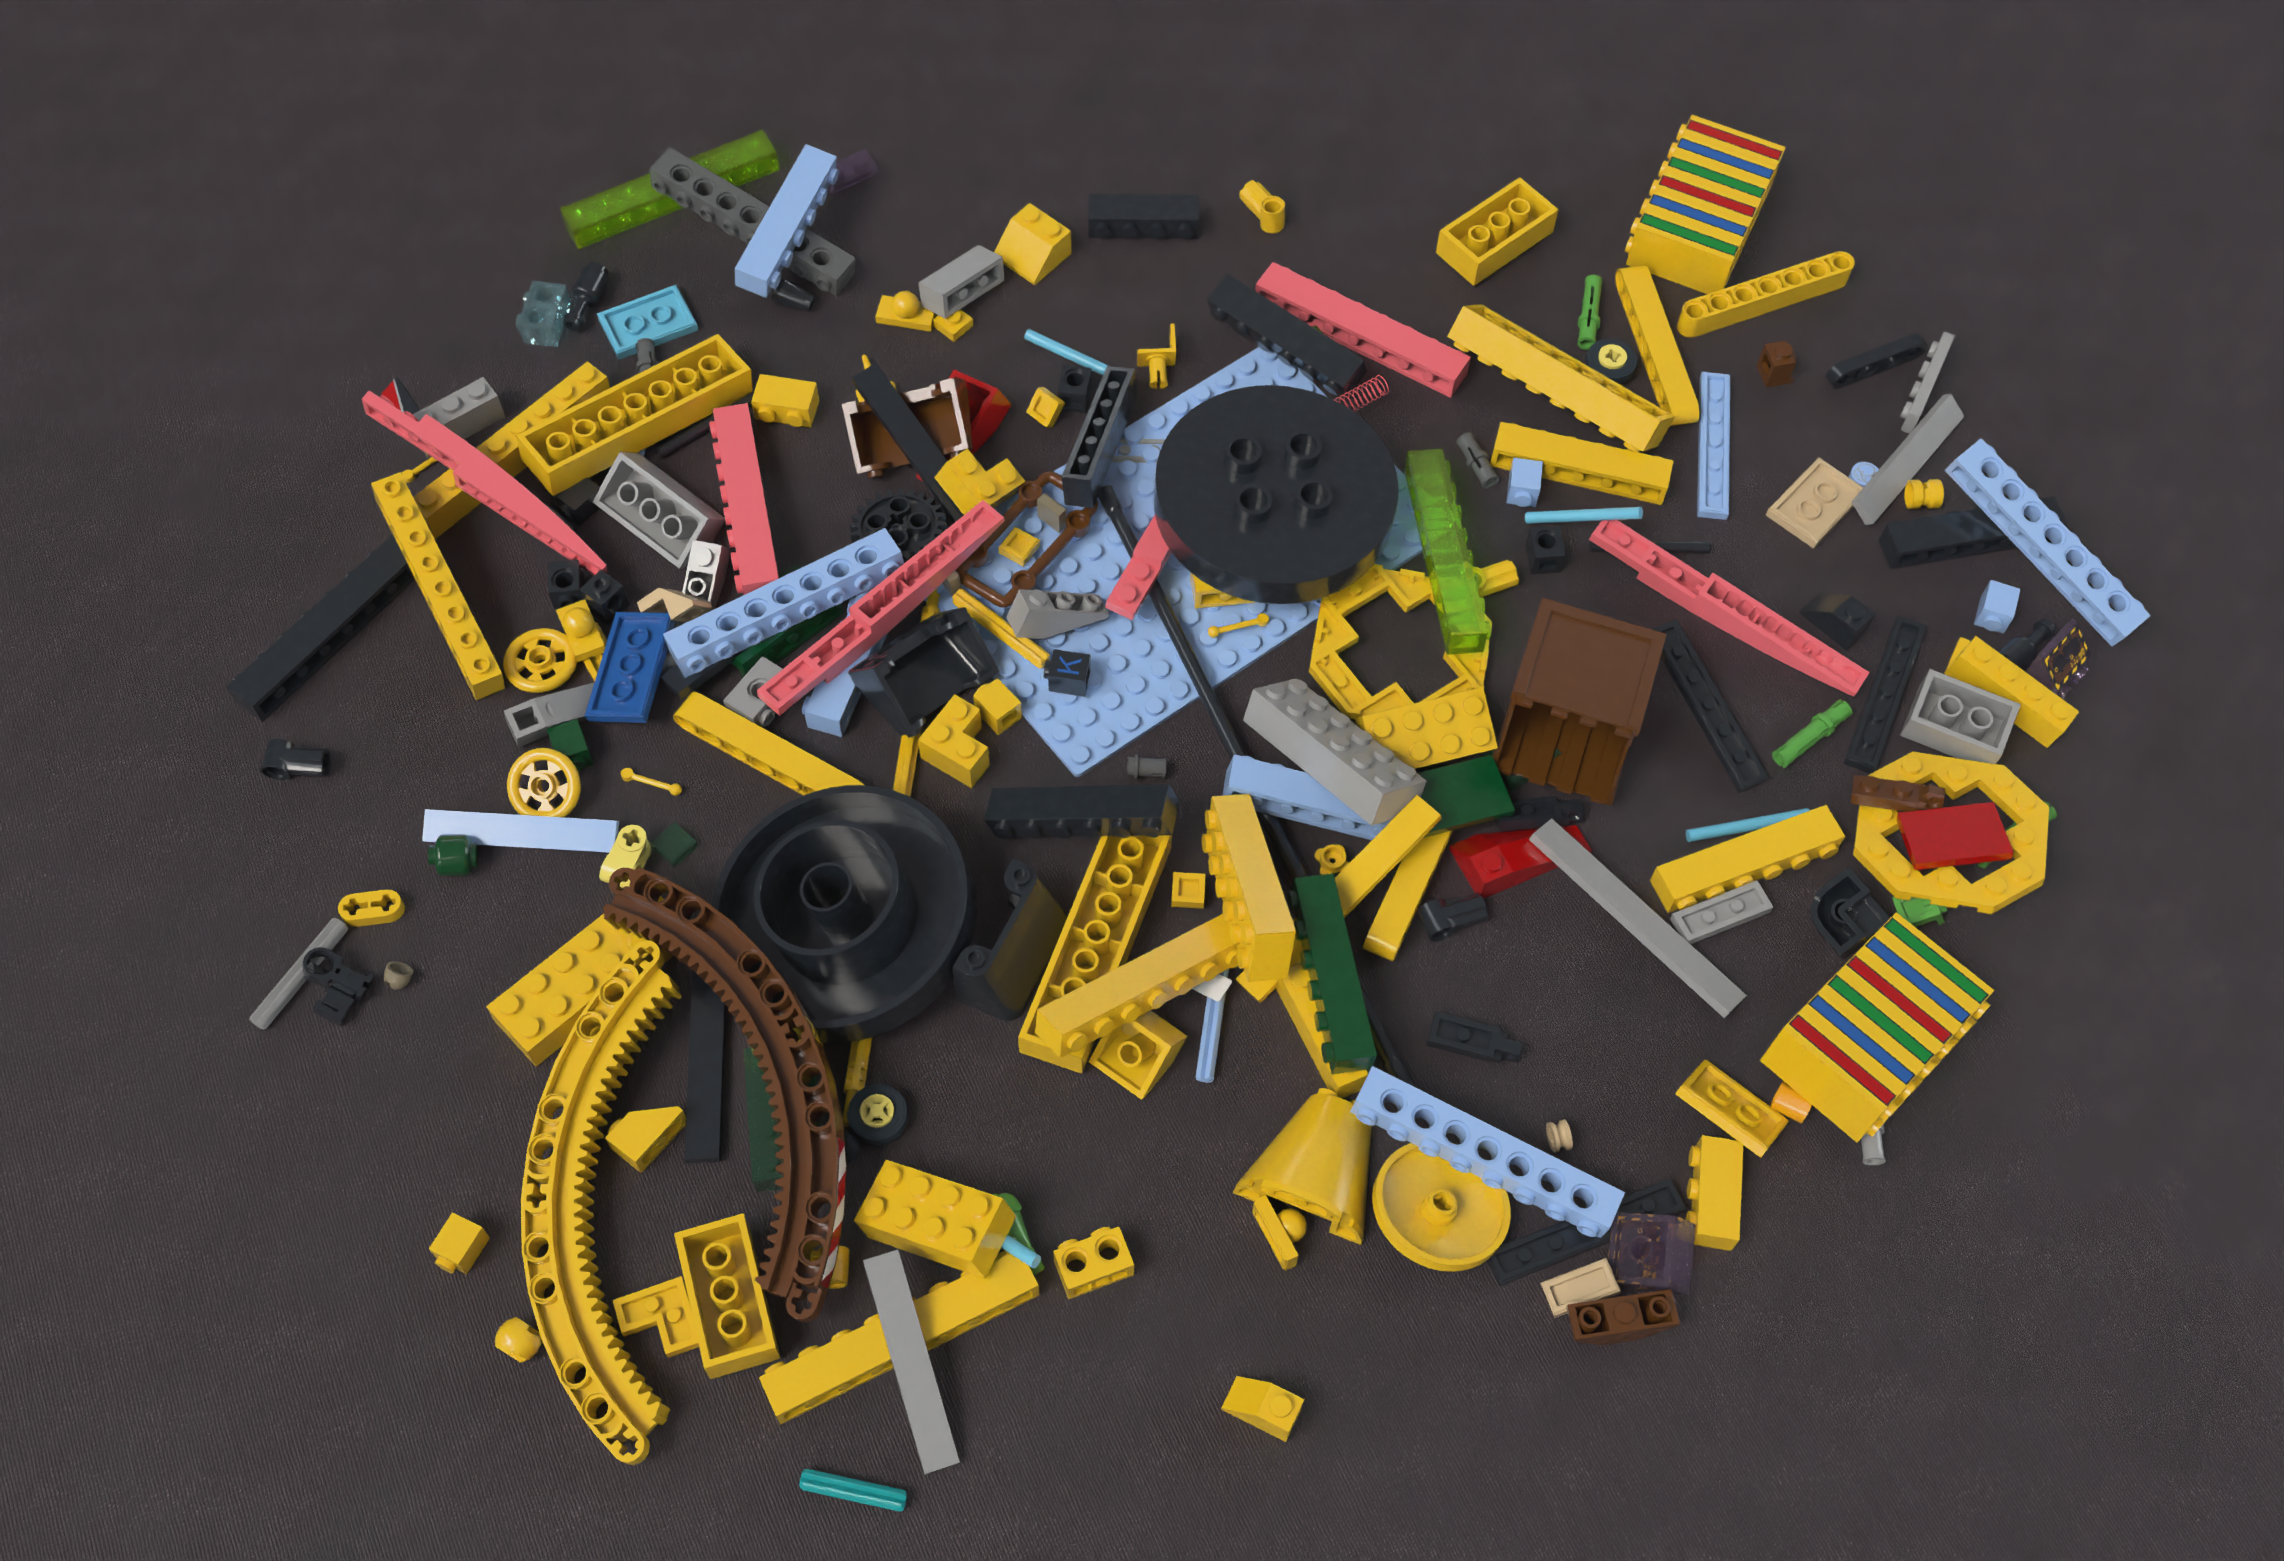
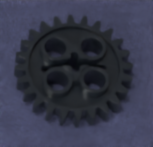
M899 488L897 494H893L890 489H887V496L883 497L877 492L875 501L867 498L865 499L867 507H857L858 514L852 515L853 523L850 524V535L852 543L885 528L900 549L905 563L947 529L946 515L942 512L941 504H935L934 497L926 500L925 492L915 496L913 488L908 494H904L902 488Z

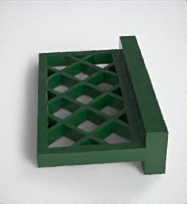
M795 563L787 570H785L783 573H781L779 575V578L789 573H792L800 569L801 567ZM835 605L816 614L812 618L789 627L783 632H779L760 641L756 645L750 646L735 657V660L731 663L740 670L742 677L750 671L762 656L774 664L778 663L844 613L842 605Z

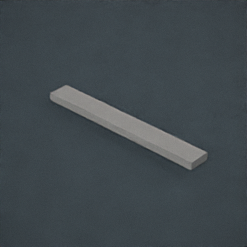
M1552 818L1530 837L1529 840L1723 1018L1747 996Z

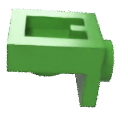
M1892 897L1897 913L1914 927L1937 920L1938 925L1945 923L1941 914L1947 912L1945 906L1930 904V900L1911 897L1909 901Z

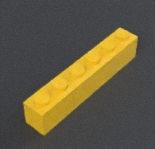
M1500 422L1490 465L1510 471L1513 458L1543 461L1541 478L1662 505L1668 489L1674 460L1638 453L1629 449L1607 446L1602 443L1589 442L1572 436L1558 435L1545 430L1527 428L1514 423Z
M1827 805L1657 866L1650 882L1667 913L1678 909L1680 911L1696 905L1697 902L1711 899L1762 878L1771 880L1779 876L1783 870L1792 867L1794 870L1803 868L1813 859L1819 857L1821 859L1830 858L1839 851L1838 848L1845 835Z

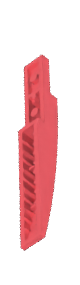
M371 391L364 395L362 403L368 416L453 470L455 484L458 488L567 559H578L581 568L590 574L595 575L600 570L607 574L606 564L568 525L515 478L467 441L427 414L418 421L410 412L405 411L403 413L383 395L377 396Z
M982 500L849 608L850 615L761 686L757 690L758 697L780 716L820 682L824 681L827 684L831 682L944 582L1005 521L1004 517Z
M1155 515L1137 543L1133 557L1112 590L1105 605V608L1130 620L1134 619L1172 554L1161 535Z
M1618 520L1601 521L1589 538L1590 541L1637 570L1639 574L1636 579L1668 599L1763 653L1854 697L1870 673L1718 575L1712 573L1707 578Z

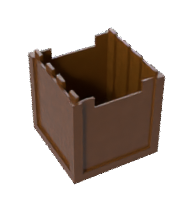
M1542 598L1497 741L1498 748L1495 749L1493 754L1499 773L1508 776L1512 773L1528 778V782L1541 786L1548 784L1557 787V791L1570 795L1574 792L1590 797V801L1612 806L1628 748L1631 746L1634 736L1638 737L1667 634Z

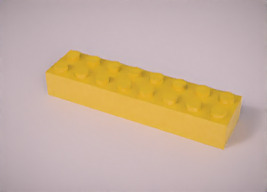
M1482 304L1463 306L1447 336L1455 341L1453 345L1464 352L1472 351L1479 355L1477 359L1488 366H1493V364L1503 369L1501 373L1509 379L1516 381L1518 378L1527 383L1525 387L1529 391L1538 395L1544 393L1551 398L1550 402L1561 409L1567 407L1575 412L1574 416L1577 419L1588 424L1590 421L1600 426L1599 431L1611 438L1619 437L1625 441L1623 445L1634 452L1639 453L1640 450L1643 452L1658 447L1675 418L1674 415Z
M716 334L516 435L520 457L550 494L555 496L583 479L589 478L612 466L619 452L637 453L713 414V409L726 407L753 391L751 369L723 338Z
M1161 835L1155 838L1147 836H1129L1126 838L1101 836L1018 1036L1020 1053L1081 1074L1083 1073L1095 1040L1084 1045L1079 1051L1071 1052L1059 1058L1035 1033L1037 1009L1126 964L1170 853L1172 835Z

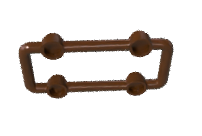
M1053 471L1042 473L1035 481L1024 482L1018 489L1019 498L1003 515L1005 521L955 570L960 576L961 584L998 607H1010L1019 589L1036 590V579L1073 537H1083L1088 533L1090 518L1098 510V500L1094 508L1084 507L1082 510H1074L1067 515L1064 531L1027 571L1021 570L1012 576V588L1003 596L967 572L971 567L979 568L988 560V549L1026 507L1035 508L1037 506V499L1042 495V490L1048 483H1052L1063 490L1062 476Z

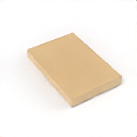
M1818 458L1768 509L1766 516L1814 549L1854 507L1852 500L1864 487L1821 458Z

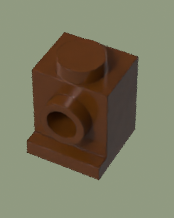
M1786 340L1764 344L1756 366L1766 388L1793 383L1792 371L1797 363L1793 347Z

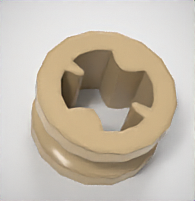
M1565 1119L1559 1120L1557 1125L1553 1122H1548L1546 1124V1133L1551 1150L1554 1153L1559 1152L1562 1147L1565 1150H1571L1573 1140L1567 1121Z

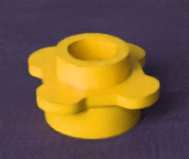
M1328 845L1315 852L1314 857L1321 866V875L1341 872L1349 864L1346 861V852L1342 845ZM1330 859H1334L1336 862L1331 863Z

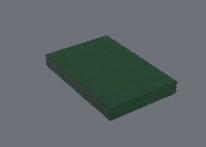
M1492 755L1417 773L1427 781L1420 798L1436 810L1442 818L1424 838L1510 816L1515 811Z

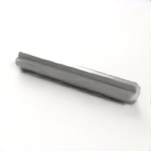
M332 918L252 1013L249 1019L255 1026L264 1030L271 1024L307 980L302 969L305 955L310 950L319 947L332 950L348 931V927L344 922L337 918ZM315 957L310 961L319 966L325 957Z

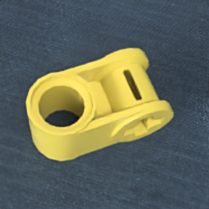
M628 825L621 829L610 853L606 856L601 866L599 875L601 881L609 883L612 873L623 867L634 870L644 868L652 849L647 840L646 832L642 827ZM628 879L627 882H621L620 887L629 886L631 881Z

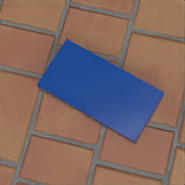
M616 612L585 712V717L588 721L647 723L668 650L663 634L674 629L676 623L675 620H671L669 613Z

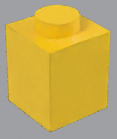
M998 678L989 684L986 683L980 686L973 695L974 706L980 709L981 718L997 735H1000L1022 718L1021 702Z
M452 1212L429 1247V1250L437 1259L435 1264L443 1270L453 1274L457 1269L468 1274L490 1237L481 1226Z

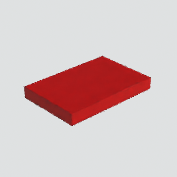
M1994 802L1900 812L1897 814L1896 821L1914 870L2012 859L2014 852Z

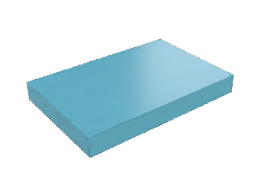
M677 285L597 313L598 320L618 360L636 354L635 344L639 339H652L655 347L698 331L697 323Z

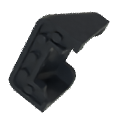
M966 607L943 611L928 617L848 671V674L853 683L899 735H907L910 738L924 730L923 724L927 721L925 716L950 700L954 694L957 695L964 689L972 687L977 691L983 684L991 683L990 678L1000 671Z
M1014 858L1004 875L1005 887L1012 893L1008 899V906L1014 908V911L992 950L979 945L969 946L960 953L952 967L956 999L1004 1021L1015 1020L1024 1012L1048 966L1067 920V913L1036 871L1028 864Z

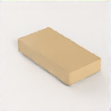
M1607 1258L1541 1282L1554 1318L1567 1314L1566 1306L1568 1304L1607 1299L1621 1293Z

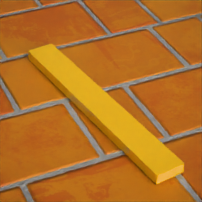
M1418 795L1335 877L1344 918L1442 819L1441 815ZM1296 938L1294 939L1289 968L1301 963L1300 954L1303 947L1301 940H1296ZM1245 971L1236 978L1237 983L1260 1004L1277 987L1278 983L1277 980L1248 982Z

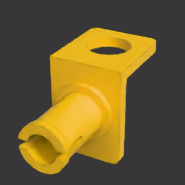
M1175 323L1170 324V348L1137 350V366H1149V385L1153 389H1157V378H1159L1160 389L1168 386L1166 366H1173L1176 362Z

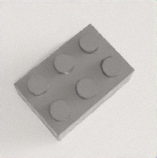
M1929 669L1919 685L1900 736L1955 758L1996 764L2003 754L2021 704Z

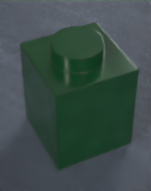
M577 719L547 729L553 749L566 755L573 762L578 772L594 765Z

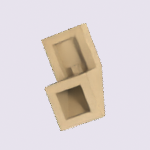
M657 588L637 602L640 612L665 613L668 611L671 620L689 622L713 608L710 602L681 591Z

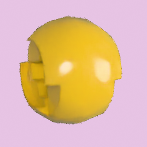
M517 1317L506 1320L499 1327L495 1336V1346L518 1362L523 1363L530 1360L538 1352L541 1346V1336L530 1325Z

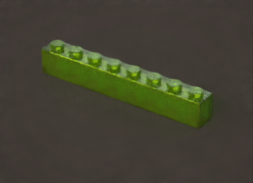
M763 129L689 158L736 187L779 170L776 150ZM650 173L561 207L560 211L565 228L577 249H580L683 207L667 195L658 193L651 186Z
M1442 449L1407 451L1404 474L1446 653L1450 655L1484 652L1486 639L1491 637L1490 622L1484 619L1485 602L1484 598L1478 595L1479 578L1478 574L1473 573L1472 570L1473 554L1471 550H1467L1466 527L1461 526L1462 510L1461 506L1456 505L1455 502L1456 485L1454 482H1450L1449 460L1445 461Z

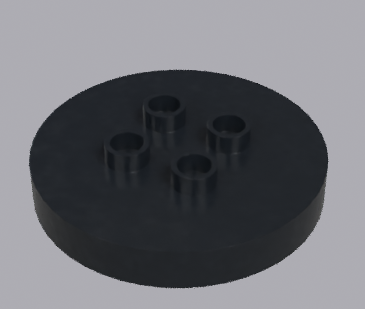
M1260 385L1243 387L1221 393L1200 403L1185 414L1172 428L1162 445L1156 465L1153 499L1154 513L1158 528L1170 551L1189 572L1206 584L1231 596L1254 602L1269 604L1308 602L1327 597L1350 586L1361 578L1381 556L1388 542L1397 509V472L1393 459L1379 435L1358 414L1341 403L1319 393L1289 386Z
M846 785L831 787L801 796L781 806L759 822L741 840L726 862L717 881L711 906L730 919L771 960L796 993L821 1043H844L875 1037L906 1023L927 1008L947 988L954 978L953 965L960 953L969 947L972 941L976 923L977 897L974 879L961 849L949 829L934 812L915 799L894 790L876 786ZM762 962L755 963L751 967L750 973L758 971ZM784 992L777 993L773 997L772 1003L781 1001ZM798 1027L793 1028L799 1039H802V1031Z

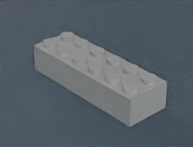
M1291 679L1253 689L1243 721L1371 826L1392 820L1416 795L1421 797L1427 781L1417 774L1413 767L1403 763L1390 749L1379 744L1367 731L1360 729L1350 721L1347 715L1336 710L1325 698L1308 688L1307 684L1302 680Z

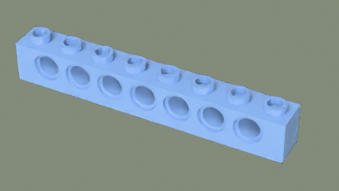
M1982 438L1945 469L1946 473L2111 647L2127 637L2151 616L2144 609L2143 604L2131 596L2123 587L2121 581L2110 574L2102 565L2100 559L2089 552L2081 543L2079 537L2068 530L2059 520L2058 515L2046 507L2038 498L2036 492L2028 488L2017 476L2015 470L2007 466L1997 455L1995 449L1986 444ZM2066 559H2068L2073 566H2071ZM2109 604H2111L2114 607L2115 611L2111 609Z
M884 528L664 633V639L670 654L686 678L722 659H727L735 653L756 645L766 638L783 632L795 624L812 618L824 610L839 605L855 595L868 591L904 564L902 553Z
M1373 1066L1350 1110L1362 1123L1370 1126L1377 1125L1387 1130V1133L1398 1141L1407 1140L1418 1146L1422 1153L1430 1157L1438 1156L1450 1162V1165L1457 1171L1462 1173L1470 1172L1482 1178V1182L1491 1188H1502L1512 1193L1513 1197L1523 1204H1534L1545 1210L1549 1217L1558 1221L1565 1220L1577 1226L1578 1231L1586 1236L1601 1238L1610 1229L1625 1193ZM1383 1103H1393L1397 1107L1398 1112L1391 1113L1387 1111ZM1422 1118L1426 1120L1429 1128L1419 1127L1414 1119ZM1446 1134L1456 1135L1461 1144H1452L1448 1141ZM1484 1149L1488 1151L1492 1160L1482 1159L1477 1150ZM1509 1165L1518 1166L1522 1170L1523 1176L1514 1175L1510 1171ZM1541 1181L1550 1182L1555 1192L1546 1191L1542 1187ZM1573 1196L1583 1199L1586 1203V1208L1578 1207L1573 1201Z

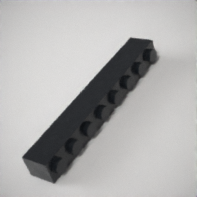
M392 533L377 549L371 551L361 564L348 572L346 577L336 587L328 591L311 610L306 611L300 620L288 631L283 632L274 644L265 652L259 654L250 666L234 677L227 686V689L237 704L263 722L415 580Z

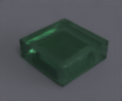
M676 822L672 823L651 842L652 848L673 867L698 846L697 842Z

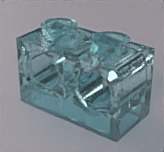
M532 281L529 292L527 291L524 295L522 313H519L516 319V328L520 331L524 343L557 347L564 327V315L569 312L571 306L566 284Z

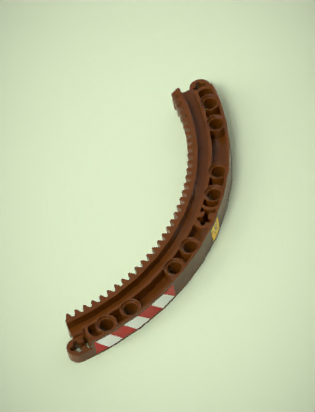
M624 867L617 869L609 879V888L615 894L611 905L605 903L603 908L604 919L617 930L622 928L628 934L632 932L638 938L643 937L645 940L656 943L660 949H665L670 955H674L679 961L685 963L699 975L728 1007L729 1012L735 1017V1021L742 1027V1033L748 1038V1044L754 1049L753 1055L760 1061L757 1064L758 1068L764 1072L761 1077L769 1085L765 1090L772 1097L768 1102L775 1109L771 1113V1117L778 1122V1124L773 1126V1130L780 1137L775 1139L774 1142L782 1150L775 1153V1157L782 1164L776 1166L775 1170L783 1177L775 1180V1184L783 1191L774 1194V1198L782 1204L772 1209V1212L780 1217V1219L770 1222V1226L776 1229L777 1233L767 1237L775 1245L774 1248L764 1249V1254L771 1259L770 1262L760 1263L759 1267L766 1271V1275L756 1277L755 1281L768 1293L787 1298L786 1308L790 1316L800 1322L813 1321L821 1312L837 1260L845 1212L847 1172L843 1118L835 1081L819 1036L796 993L775 965L730 919L699 896L653 872L637 868V870ZM629 879L631 881L630 885L622 889L620 883L627 882ZM669 892L665 900L658 902L662 894ZM701 910L697 918L690 920L693 912ZM762 962L758 971L750 973V969L755 963ZM784 992L781 1001L772 1003V999L777 993ZM798 1027L802 1031V1039L798 1041L799 1037L793 1028ZM821 1074L820 1083L815 1087H809L810 1079L815 1075ZM825 1113H830L828 1123L822 1127H817L819 1117ZM830 1203V1213L824 1218H818L820 1207ZM819 1245H823L822 1256L816 1261H811L810 1254L812 1250ZM802 1285L811 1290H818L817 1294L809 1292L807 1300L812 1303L810 1310L804 1309L800 1314L801 1309L796 1306L797 1301L805 1300L808 1294L801 1289Z

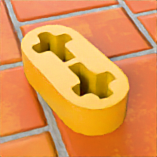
M393 890L353 893L342 898L338 905L340 916L347 925L352 927L391 923L401 918L405 910L404 902L399 894ZM392 901L394 905L389 907V911H384L383 908L386 907L387 902ZM359 905L361 909L356 911V915H351L350 912L354 910V906Z

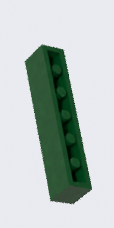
M1334 874L1295 878L1291 891L1287 892V902L1289 910H1294L1296 921H1294L1295 938L1302 942L1301 965L1304 971L1308 970L1310 977L1307 989L1310 1001H1315L1317 1008L1314 1014L1316 1030L1323 1034L1324 1043L1321 1045L1324 1063H1329L1331 1074L1369 1070L1372 1068L1377 1054Z

